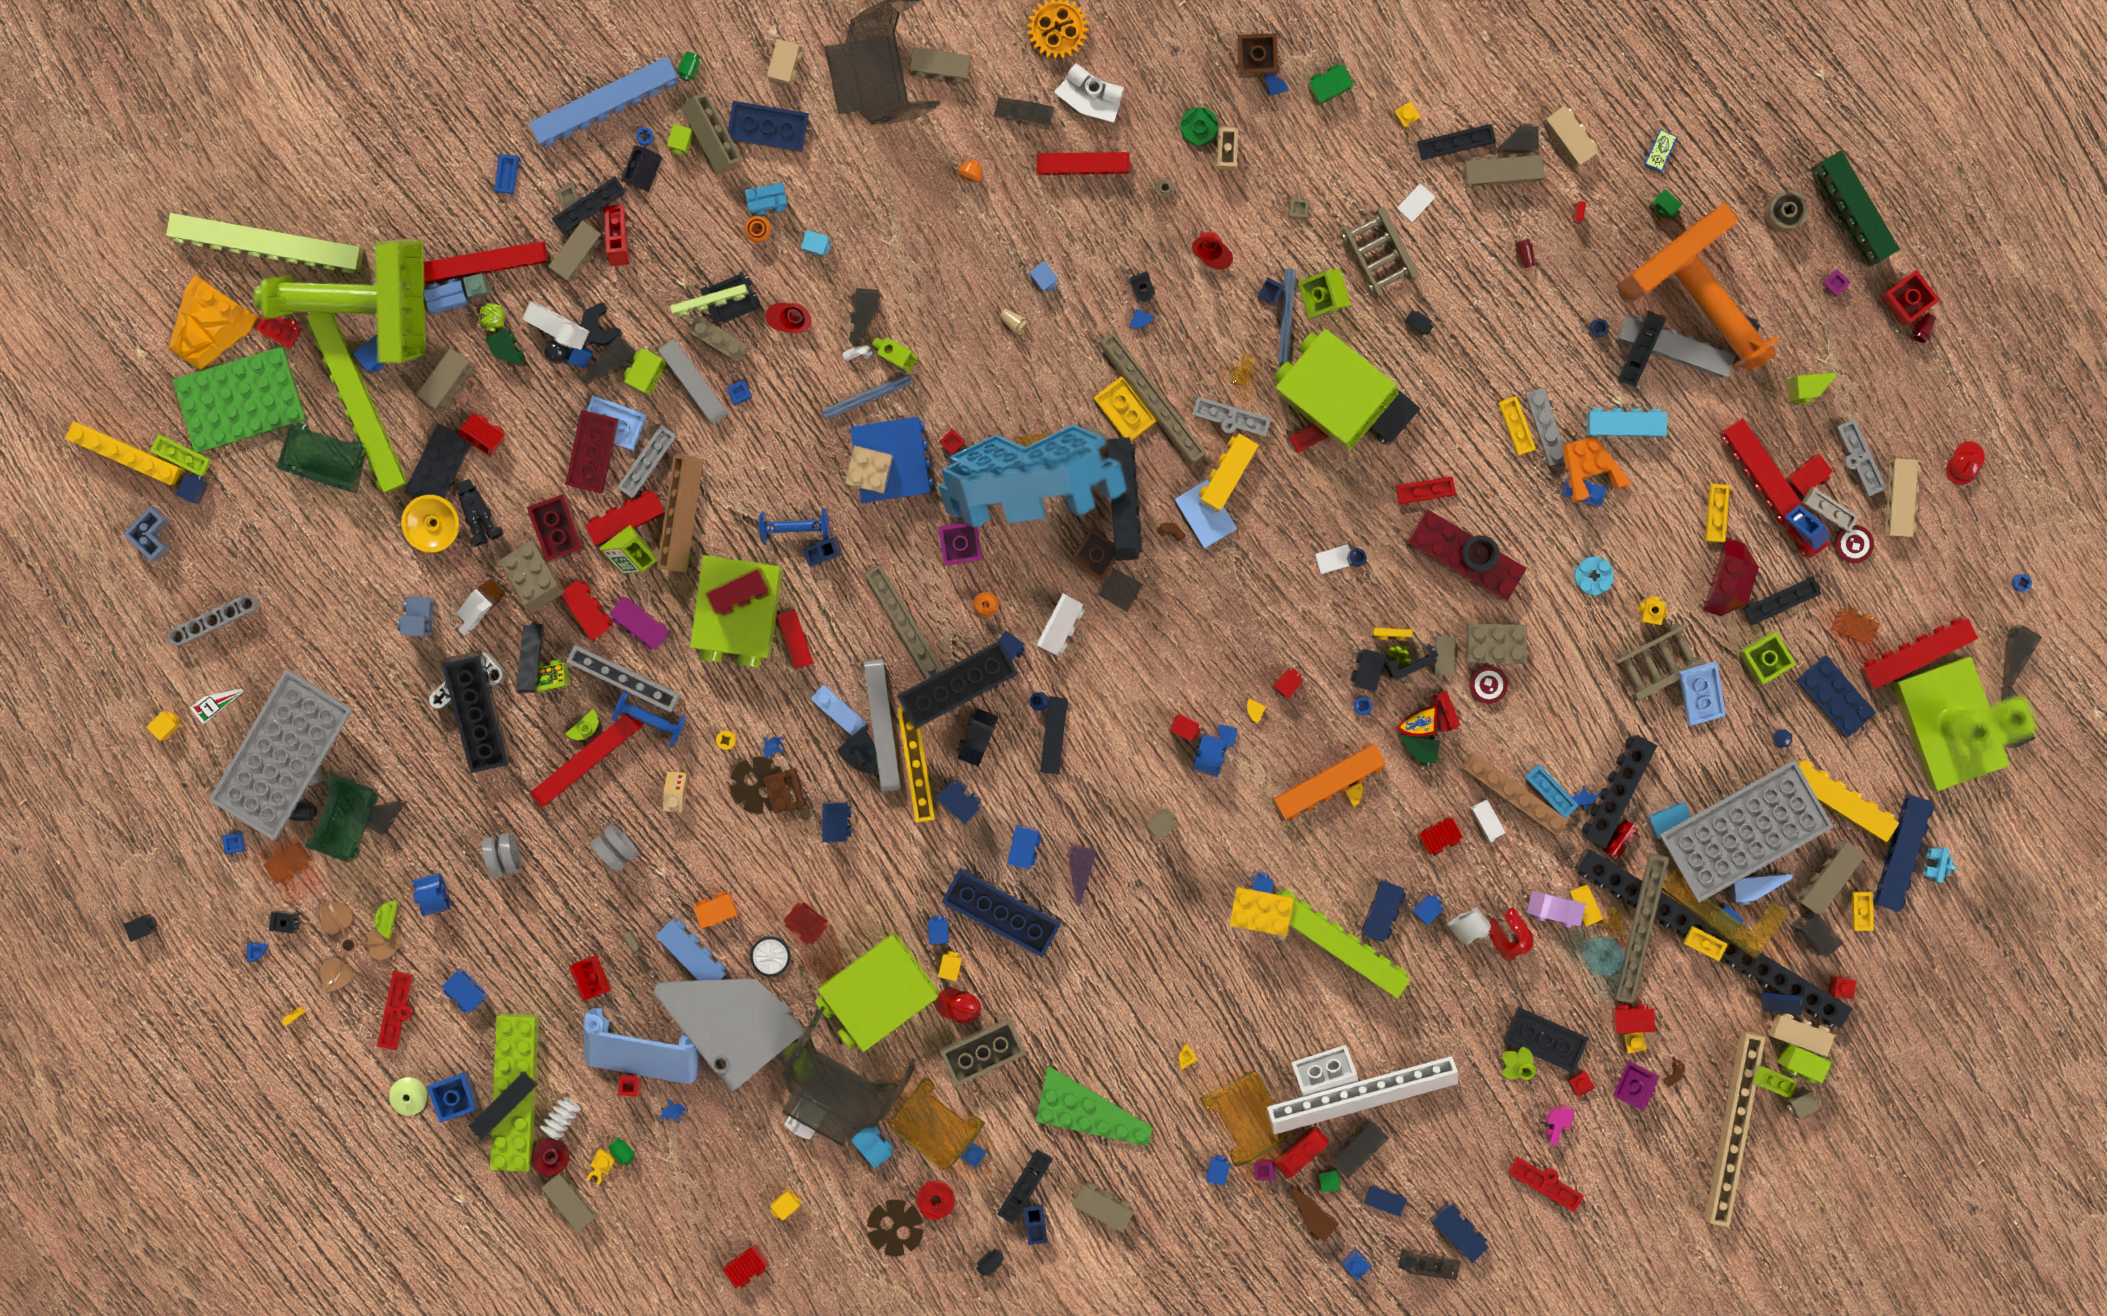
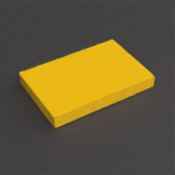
M1123 376L1093 397L1123 438L1130 437L1132 441L1157 422Z

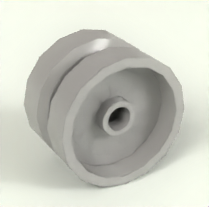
M610 824L603 830L605 837L597 835L591 841V845L610 868L620 873L626 867V860L633 861L639 856V851L618 827Z
M511 832L501 834L499 840L495 836L483 838V857L489 876L492 879L503 877L505 871L508 875L520 873L521 860L519 849Z

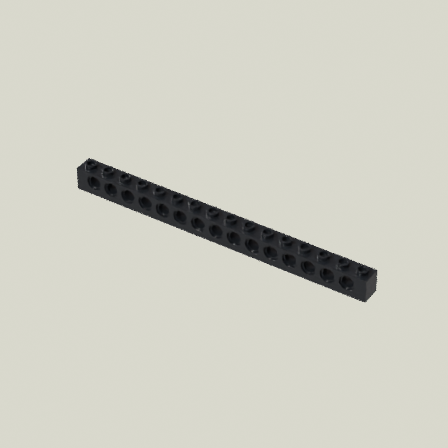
M1585 848L1574 868L1579 870L1577 874L1586 879L1588 877L1593 878L1595 885L1602 889L1606 886L1611 889L1610 894L1619 899L1621 896L1628 900L1626 903L1636 909L1642 880L1594 851ZM1596 865L1601 866V872L1598 875L1593 873V868ZM1612 875H1617V883L1611 885L1609 881L1610 877ZM1632 884L1634 886V892L1628 895L1626 893V888L1628 885ZM1660 894L1655 917L1660 919L1659 923L1668 929L1672 926L1677 929L1676 934L1686 938L1691 926L1698 924L1701 931L1709 935L1714 934L1717 939L1728 945L1731 944V953L1726 954L1724 951L1722 955L1726 959L1725 963L1734 969L1738 966L1743 969L1741 973L1749 978L1753 976L1758 978L1759 981L1757 983L1767 989L1769 986L1776 989L1774 991L1775 994L1801 996L1802 1006L1808 1009V1014L1815 1018L1818 1016L1824 1018L1823 1023L1832 1028L1834 1026L1842 1028L1853 1008L1665 894ZM1665 904L1667 911L1664 914H1660L1659 907ZM1681 914L1683 921L1681 924H1676L1675 918ZM1747 954L1749 960L1747 963L1742 964L1741 958ZM1764 964L1765 971L1759 974L1757 971L1758 967ZM1780 974L1781 981L1775 984L1774 977ZM1796 984L1798 990L1792 994L1790 989L1792 985ZM1813 994L1814 1001L1808 1004L1807 997ZM1829 1004L1830 1011L1825 1014L1823 1008Z

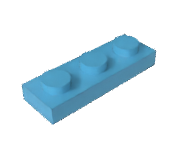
M1537 764L1524 776L1564 818H1567L1579 806L1540 764Z

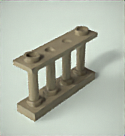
M1384 206L1375 212V219L1352 231H1349L1347 226L1341 230L1343 242L1349 244L1369 283L1367 285L1371 295L1375 294L1376 298L1382 295L1381 288L1404 276L1406 278L1409 277L1411 281L1420 275ZM1378 225L1383 227L1385 231L1383 233L1384 236L1358 248L1353 238ZM1385 243L1392 244L1394 248L1392 253L1369 265L1366 264L1362 255ZM1394 260L1401 261L1403 265L1401 270L1378 282L1375 281L1371 272Z
M1673 624L1668 627V632L1630 652L1624 650L1617 654L1618 658L1614 659V662L1624 663L1636 686V692L1632 693L1635 701H1640L1680 680L1679 671L1706 664L1704 658L1697 659V657H1694L1681 633L1682 630L1687 628L1686 624ZM1674 635L1687 659V665L1681 668L1676 665L1664 642L1666 638ZM1655 644L1659 647L1670 668V674L1664 677L1659 674L1647 651L1649 647ZM1638 653L1641 654L1653 677V683L1647 686L1642 683L1630 660V657Z

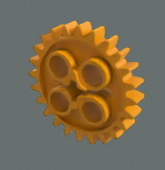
M1044 0V6L1039 3L1037 4L1038 11L1032 9L1034 16L1028 17V20L1032 23L1027 24V28L1032 30L1027 32V36H1033L1029 42H1036L1034 50L1040 48V55L1046 52L1047 59L1050 55H1054V60H1056L1057 56L1060 55L1062 60H1064L1065 54L1071 58V51L1078 53L1077 46L1084 47L1081 40L1087 41V36L1084 34L1089 33V29L1084 27L1089 25V22L1083 21L1086 18V13L1080 14L1082 7L1076 9V2L1070 5L1069 0L1062 2V0L1056 2L1051 0L1050 3ZM1060 12H1065L1068 17L1062 20L1057 15ZM1042 20H1048L1050 22V26L1047 28L1041 27L1040 22ZM1055 25L1061 27L1060 32H1058V30H1055ZM1068 29H1073L1076 34L1073 37H1068L1065 32ZM1048 32H1050V33L1047 34L1046 36H1042L1043 33H1048ZM1051 37H1055L1059 42L1056 45H1051L1048 43V40Z

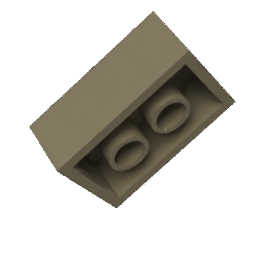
M450 348L419 390L417 396L442 412L449 410L454 403L453 398L464 390L466 380L471 379L476 373L475 368L477 365Z
M533 540L500 559L524 606L532 613L565 593L549 562H546L541 547Z
M1466 624L1465 662L1526 664L1527 625Z

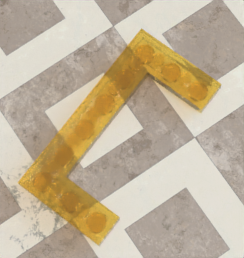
M1675 866L1664 881L1661 889L1754 959L1758 957L1789 914V912L1773 901L1752 930H1750L1710 899L1706 898L1698 903L1677 866Z

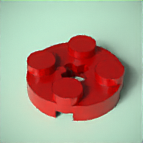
M940 1180L926 1182L919 1189L916 1198L921 1214L931 1220H938L949 1215L955 1203L953 1189L947 1183ZM938 1195L941 1202H937L936 1205L932 1204L933 1200L930 1198Z

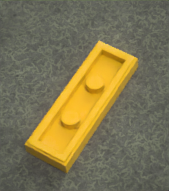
M1517 396L1498 402L1517 457L1536 450Z
M1709 484L1705 541L1726 542L1730 485Z

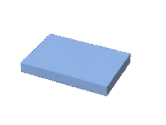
M592 395L586 411L619 418L614 444L634 451L647 415Z
M1208 479L1175 499L1203 548L1208 547L1237 529L1224 506L1217 513L1198 502L1201 497L1198 493L1203 485H1208Z
M1711 662L1679 671L1686 719L1689 726L1726 716L1718 663Z

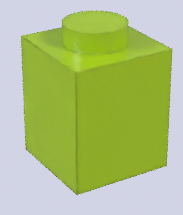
M673 123L667 143L671 153L682 156V153L688 155L694 131Z

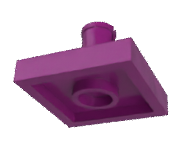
M1628 1061L1613 1096L1639 1110L1645 1111L1650 1097L1655 1095L1653 1092H1656L1655 1086L1660 1076Z

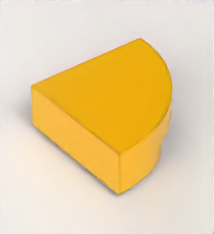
M1248 698L1247 712L1250 718L1258 724L1266 706Z
M1362 782L1356 783L1344 791L1352 807H1355L1362 798Z
M298 1007L290 1015L288 1014L282 1019L285 1026L291 1024L306 1011L302 1007Z
M1188 1043L1182 1047L1179 1053L1181 1070L1198 1060Z

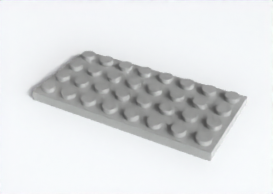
M285 669L209 801L270 839L277 840L354 709L290 669Z
M1792 760L1664 831L1659 836L1694 898L1699 903L1834 828L1796 760Z

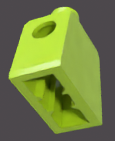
M877 337L872 343L871 347L878 351L877 354L882 359L908 374L918 360V357L911 350L887 337L884 341Z

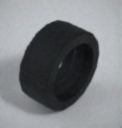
M1477 535L1469 538L1461 549L1463 563L1468 569L1475 572L1490 570L1499 559L1500 550L1497 543L1486 535ZM1484 542L1490 547L1492 555L1486 564L1477 565L1471 561L1469 550L1473 544Z

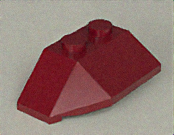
M1726 538L1703 611L1723 616L1748 604L1759 566L1745 543Z

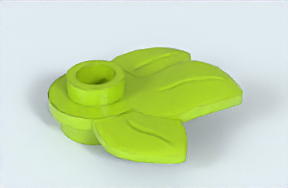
M1521 1047L1518 1053L1507 1051L1502 1054L1503 1061L1507 1066L1502 1071L1503 1076L1512 1080L1517 1078L1529 1080L1535 1076L1534 1057L1529 1049Z

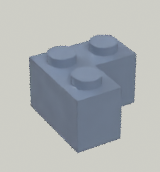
M150 506L123 533L150 561L158 562L171 549L158 536L171 521L156 507Z
M407 597L403 604L406 616L401 615V619L398 620L400 635L432 636L434 598Z

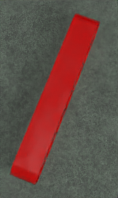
M534 242L424 262V284L547 263L545 242Z
M626 713L533 789L529 795L542 809L643 726L642 722L630 717Z

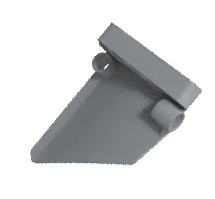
M757 979L661 982L655 988V995L731 1092L739 1088L805 1032L786 1003L777 999ZM718 1059L726 1061L723 1068L719 1069L715 1066V1062Z

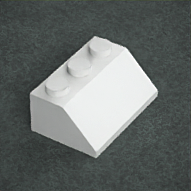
M1062 594L1037 646L1055 655H1058V653L1063 654L1067 643H1065L1067 636L1071 637L1076 629V626L1073 625L1076 618L1080 620L1085 611L1082 608L1083 604Z
M1346 1045L1291 1062L1302 1097L1359 1082Z

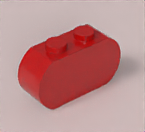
M1316 1125L1312 1126L1285 1149L1273 1164L1286 1179H1289L1327 1146L1329 1139Z

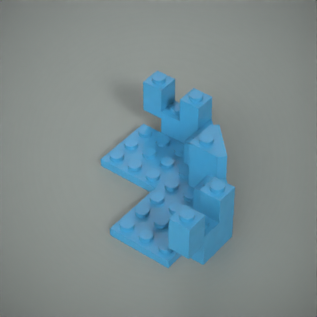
M1074 424L1027 447L996 434L948 457L951 465L941 469L945 482L938 485L946 513L953 517L963 516L964 522L973 527H979L984 522L990 520L986 504L1002 503L1007 523L1045 519L1046 512L1042 501L1043 497L1065 495L1068 510L1081 515L1095 507L1089 486L1098 484L1100 494L1108 498H1117L1127 489L1120 463L1110 458L1101 462L1098 450L1099 447L1106 444L1104 437Z

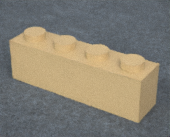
M1889 460L1884 536L1909 538L1913 537V534L1916 532L1914 517L1918 510V505L1915 503L1916 495L1919 493L1917 476L1920 474V465H1918V460Z

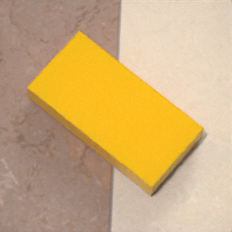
M1588 884L1569 891L1573 901L1586 904L1582 918L1585 927L1603 919Z

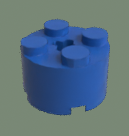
M1202 734L1192 770L1218 778L1220 766L1223 764L1224 754L1229 741L1208 734Z
M441 873L413 880V886L416 891L413 893L415 903L420 904L422 917L450 909L449 894L446 895L445 888L447 886Z

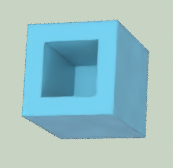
M806 230L801 249L802 251L825 258V254L830 252L832 243L829 242V236Z

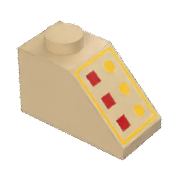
M667 772L663 796V811H685L687 772Z

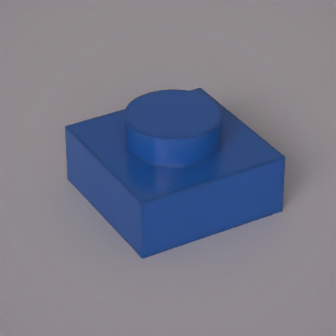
M971 1140L960 1157L976 1168L987 1151Z

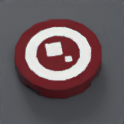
M1854 525L1850 533L1840 530L1836 535L1834 541L1835 551L1843 561L1860 563L1872 554L1874 539L1865 527Z
M1484 666L1473 672L1469 681V688L1476 700L1481 703L1492 704L1505 696L1508 689V681L1502 670L1494 666Z

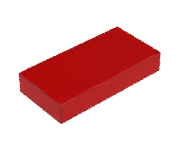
M1311 424L1289 436V439L1296 452L1300 453L1329 436L1314 424Z

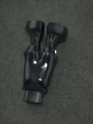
M467 479L456 484L459 491L457 495L459 496L465 516V522L473 528L474 537L469 541L471 547H477L489 542L481 528L480 519L486 527L489 540H495L504 534L503 528L496 527L493 524L491 509L487 507L477 487L473 486L471 480Z

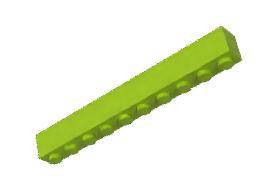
M314 312L307 315V326L311 333L314 332L316 337L314 340L318 350L322 351L324 355L322 357L323 363L326 368L329 367L332 373L330 379L339 389L338 397L346 405L347 410H345L348 419L353 421L355 426L353 427L354 434L362 442V445H360L361 450L370 460L368 465L371 472L375 473L378 478L376 484L379 490H383L384 493H390L406 486L408 480L335 314Z

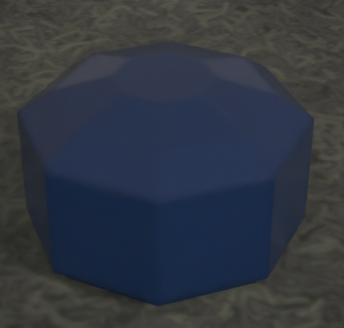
M1599 318L1592 321L1588 329L1592 336L1600 338L1607 334L1609 326L1607 321Z
M1360 548L1349 551L1347 555L1349 565L1356 568L1365 564L1367 559L1365 551Z
M1044 692L1033 693L1030 697V706L1034 710H1045L1049 705L1048 696Z
M1786 729L1776 730L1772 735L1773 743L1779 748L1788 747L1793 742L1792 734Z

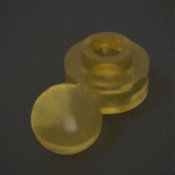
M1250 353L1244 354L1240 359L1241 366L1234 367L1230 372V379L1237 386L1245 385L1250 380L1248 369L1252 368L1256 362L1255 357Z

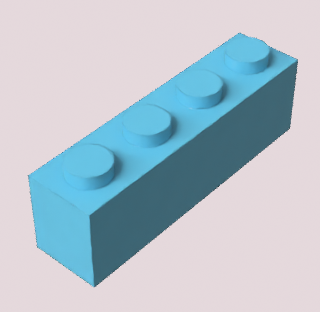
M1593 408L1592 412L1586 413V436L1664 437L1667 436V412H1661V409H1650V412H1642V409H1630V412H1623L1621 408L1611 409V412H1604V408Z

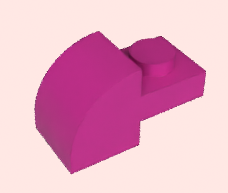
M1557 1106L1552 1108L1545 1116L1544 1120L1551 1124V1126L1547 1127L1545 1134L1549 1143L1558 1145L1562 1127L1570 1129L1575 1112L1572 1107Z

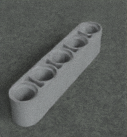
M674 338L658 349L713 425L729 414Z
M241 596L172 629L168 634V640L173 645H187L256 612L260 608V601L255 596ZM248 599L252 601L250 609H247L245 605ZM231 607L235 610L233 617H230L228 614V610ZM214 615L218 620L216 625L211 623V618ZM196 624L200 626V631L197 634L194 632ZM179 632L183 635V639L180 642L176 638Z

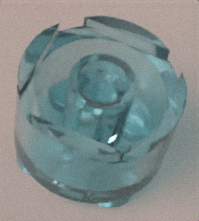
M1599 935L1589 938L1582 947L1581 954L1584 965L1598 975L1611 976L1623 964L1624 951L1621 945L1608 936ZM1601 952L1606 955L1605 958L1599 956Z

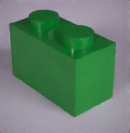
M1337 64L1327 69V73L1323 75L1318 73L1310 78L1311 81L1307 86L1318 106L1352 89L1354 86L1344 64L1339 67Z

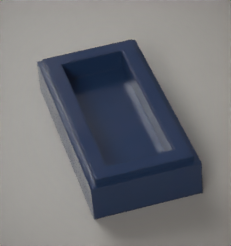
M1762 992V1011L1802 1015L1801 996Z
M1370 1184L1364 1204L1401 1217L1407 1198Z

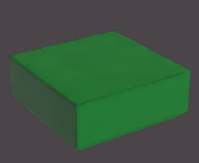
M1337 1169L1318 1173L1322 1193L1341 1189Z

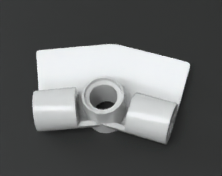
M1076 63L1054 93L1079 113L1114 123L1124 87L1103 82ZM1097 84L1099 90L1092 92L1089 90V86Z

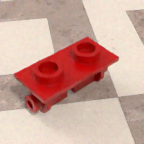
M1447 690L1429 697L1432 706H1439L1438 722L1443 733L1461 726Z
M1624 819L1617 826L1606 848H1603L1602 851L1617 860L1627 848L1623 842L1626 841L1630 844L1636 836L1638 828Z

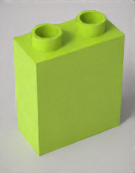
M1325 328L1319 336L1312 332L1303 340L1299 347V351L1303 355L1294 366L1290 362L1282 365L1274 377V380L1278 383L1275 388L1282 400L1350 452L1397 397L1399 391L1395 382Z
M703 555L690 648L700 649L699 659L722 662L723 652L738 654L737 665L760 668L761 657L771 658L784 567ZM757 568L763 569L772 588V591L768 592L769 596L761 600L755 598L751 600L752 604L744 608L736 607L733 609V613L725 617L714 613L705 594L706 592Z
M894 931L824 982L818 988L821 996L815 1002L828 1019L836 1014L844 1027L838 1033L844 1043L851 1050L858 1045L864 1052L938 998L940 992Z

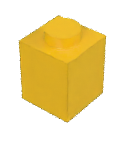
M162 711L146 728L159 741H164L182 723L179 721L178 715L173 711Z
M948 950V953L944 952L938 977L957 981L962 957L959 956L958 952Z
M788 1188L770 1205L772 1208L771 1213L777 1219L780 1218L783 1221L800 1207L802 1202Z

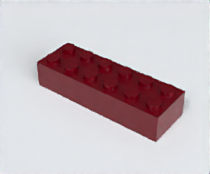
M1429 509L1425 510L1407 539L1406 544L1503 602L1508 601L1527 568L1500 552L1496 565L1490 570L1475 572L1468 569L1463 563L1461 549L1464 543L1474 536ZM1484 542L1473 544L1469 550L1471 561L1477 565L1486 564L1492 555L1490 547Z

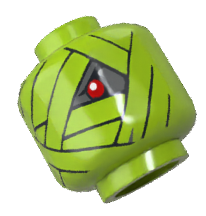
M486 303V306H482L480 309L479 324L485 327V331L496 332V329H500L504 325L505 311L501 309V305Z

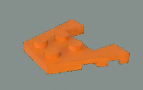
M1595 436L1566 444L1562 447L1566 470H1569L1570 474L1568 482L1569 488H1572L1573 496H1571L1573 503L1590 497L1583 482V479L1607 473L1614 490L1632 484Z

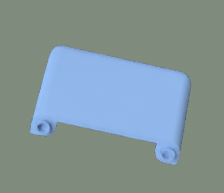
M593 1007L586 1013L584 1020V1061L587 1065L690 1084L697 1078L702 1054L685 1033L680 1038L679 1046L608 1033L611 1020L603 1016V1009Z

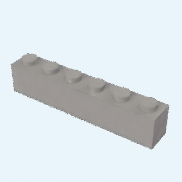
M1634 315L1625 317L1616 340L1632 346L1642 324L1641 318ZM1670 328L1661 330L1652 350L1653 354L1722 379L1729 377L1736 355L1731 354V350L1714 348L1712 343L1706 341L1700 343L1695 341V337L1678 335L1676 330ZM1644 331L1645 334L1652 336L1651 333Z
M574 645L566 661L669 712H674L682 694L580 645Z

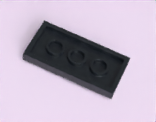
M438 423L404 492L415 498L423 495H437L446 498L472 444L463 440L459 433Z
M1517 1006L1502 1041L1518 1049L1525 1047L1534 1056L1574 1073L1589 1038Z

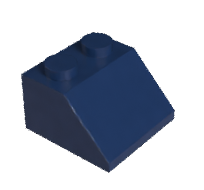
M824 802L822 804V842L848 841V837L852 836V825H848V818H852V806H849V802Z

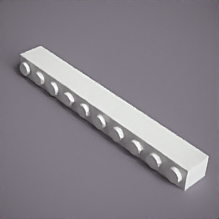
M1452 1056L1268 1106V1119L1273 1134H1278L1458 1084V1071Z

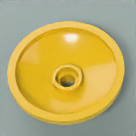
M423 495L412 500L407 505L402 515L401 526L405 538L413 547L420 551L431 553L442 551L455 541L459 533L460 520L456 509L448 500L437 495ZM432 519L436 520V526L431 524Z

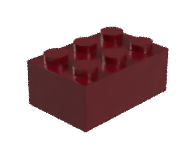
M561 494L527 507L546 562H553L586 550L567 495Z
M757 568L705 594L714 613L725 617L733 613V609L736 607L744 608L752 604L751 600L755 598L761 600L769 596L768 592L772 591V588L763 569Z

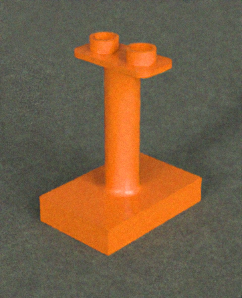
M1724 202L1616 286L1626 299L1632 303L1652 290L1669 275L1674 274L1740 357L1734 361L1732 369L1743 365L1749 372L1756 366L1759 368L1777 354L1771 345L1777 342L1779 338L1775 335L1763 340L1698 256L1701 250L1740 221L1726 202Z

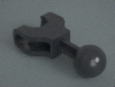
M598 303L592 306L582 316V322L579 326L589 331L584 342L586 346L591 344L608 346L623 334L618 327H613L606 331L598 327L599 318L607 312L605 303ZM554 339L545 345L544 355L549 362L560 364L567 359L569 351L573 347L563 345Z

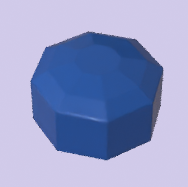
M1358 697L1354 701L1353 709L1358 715H1367L1372 710V702L1367 697Z

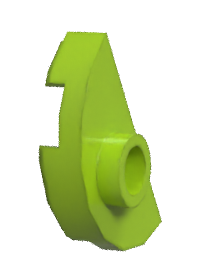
M595 708L574 725L566 735L575 740H584L593 736L599 724V716Z
M390 901L383 904L375 914L374 924L378 932L385 938L391 939L399 901Z

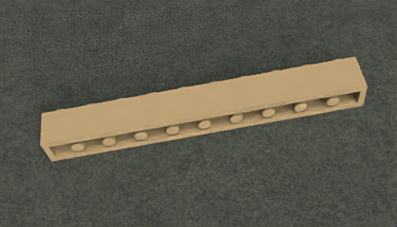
M1740 1032L1705 1219L1710 1224L1730 1227L1756 1085L1753 1082L1761 1064L1765 1037L1760 1034Z

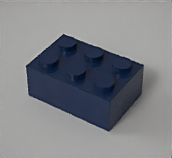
M953 779L936 799L965 825L981 808L982 804L980 802L982 799L974 792L970 794L966 790L968 786L960 779L958 781Z

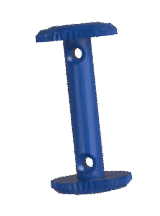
M822 508L821 519L767 522L765 511L759 514V536L763 545H767V534L822 531L823 540L829 539V516L825 508Z
M623 692L614 709L612 720L616 722L620 713H627L634 719L661 731L669 732L673 735L669 746H674L684 728L685 716L682 715L678 725L671 724L669 721L636 706H630L626 702L629 692Z

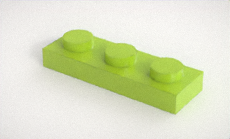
M161 434L157 435L150 449V452L201 477H204L212 461Z
M1759 1066L1753 1084L1791 1099L1797 1081L1766 1067Z

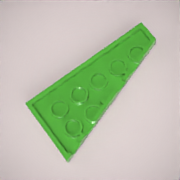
M1048 1065L1036 1122L1135 1144L1149 1145L1152 1131L1151 1125Z

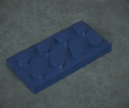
M733 101L728 133L732 141L803 152L809 113Z
M1827 655L1822 656L1795 680L1845 738L1851 736L1876 714L1875 710Z

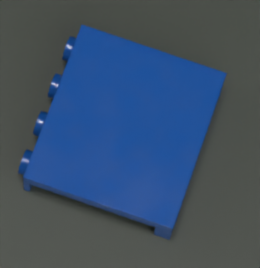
M919 416L850 427L853 449L854 446L893 456L885 493L881 494L859 488L862 504L927 493L931 494L930 489H934L933 479L928 477L927 471L931 470L930 460L925 457V451H928L927 440L922 438L925 426L924 421H920Z

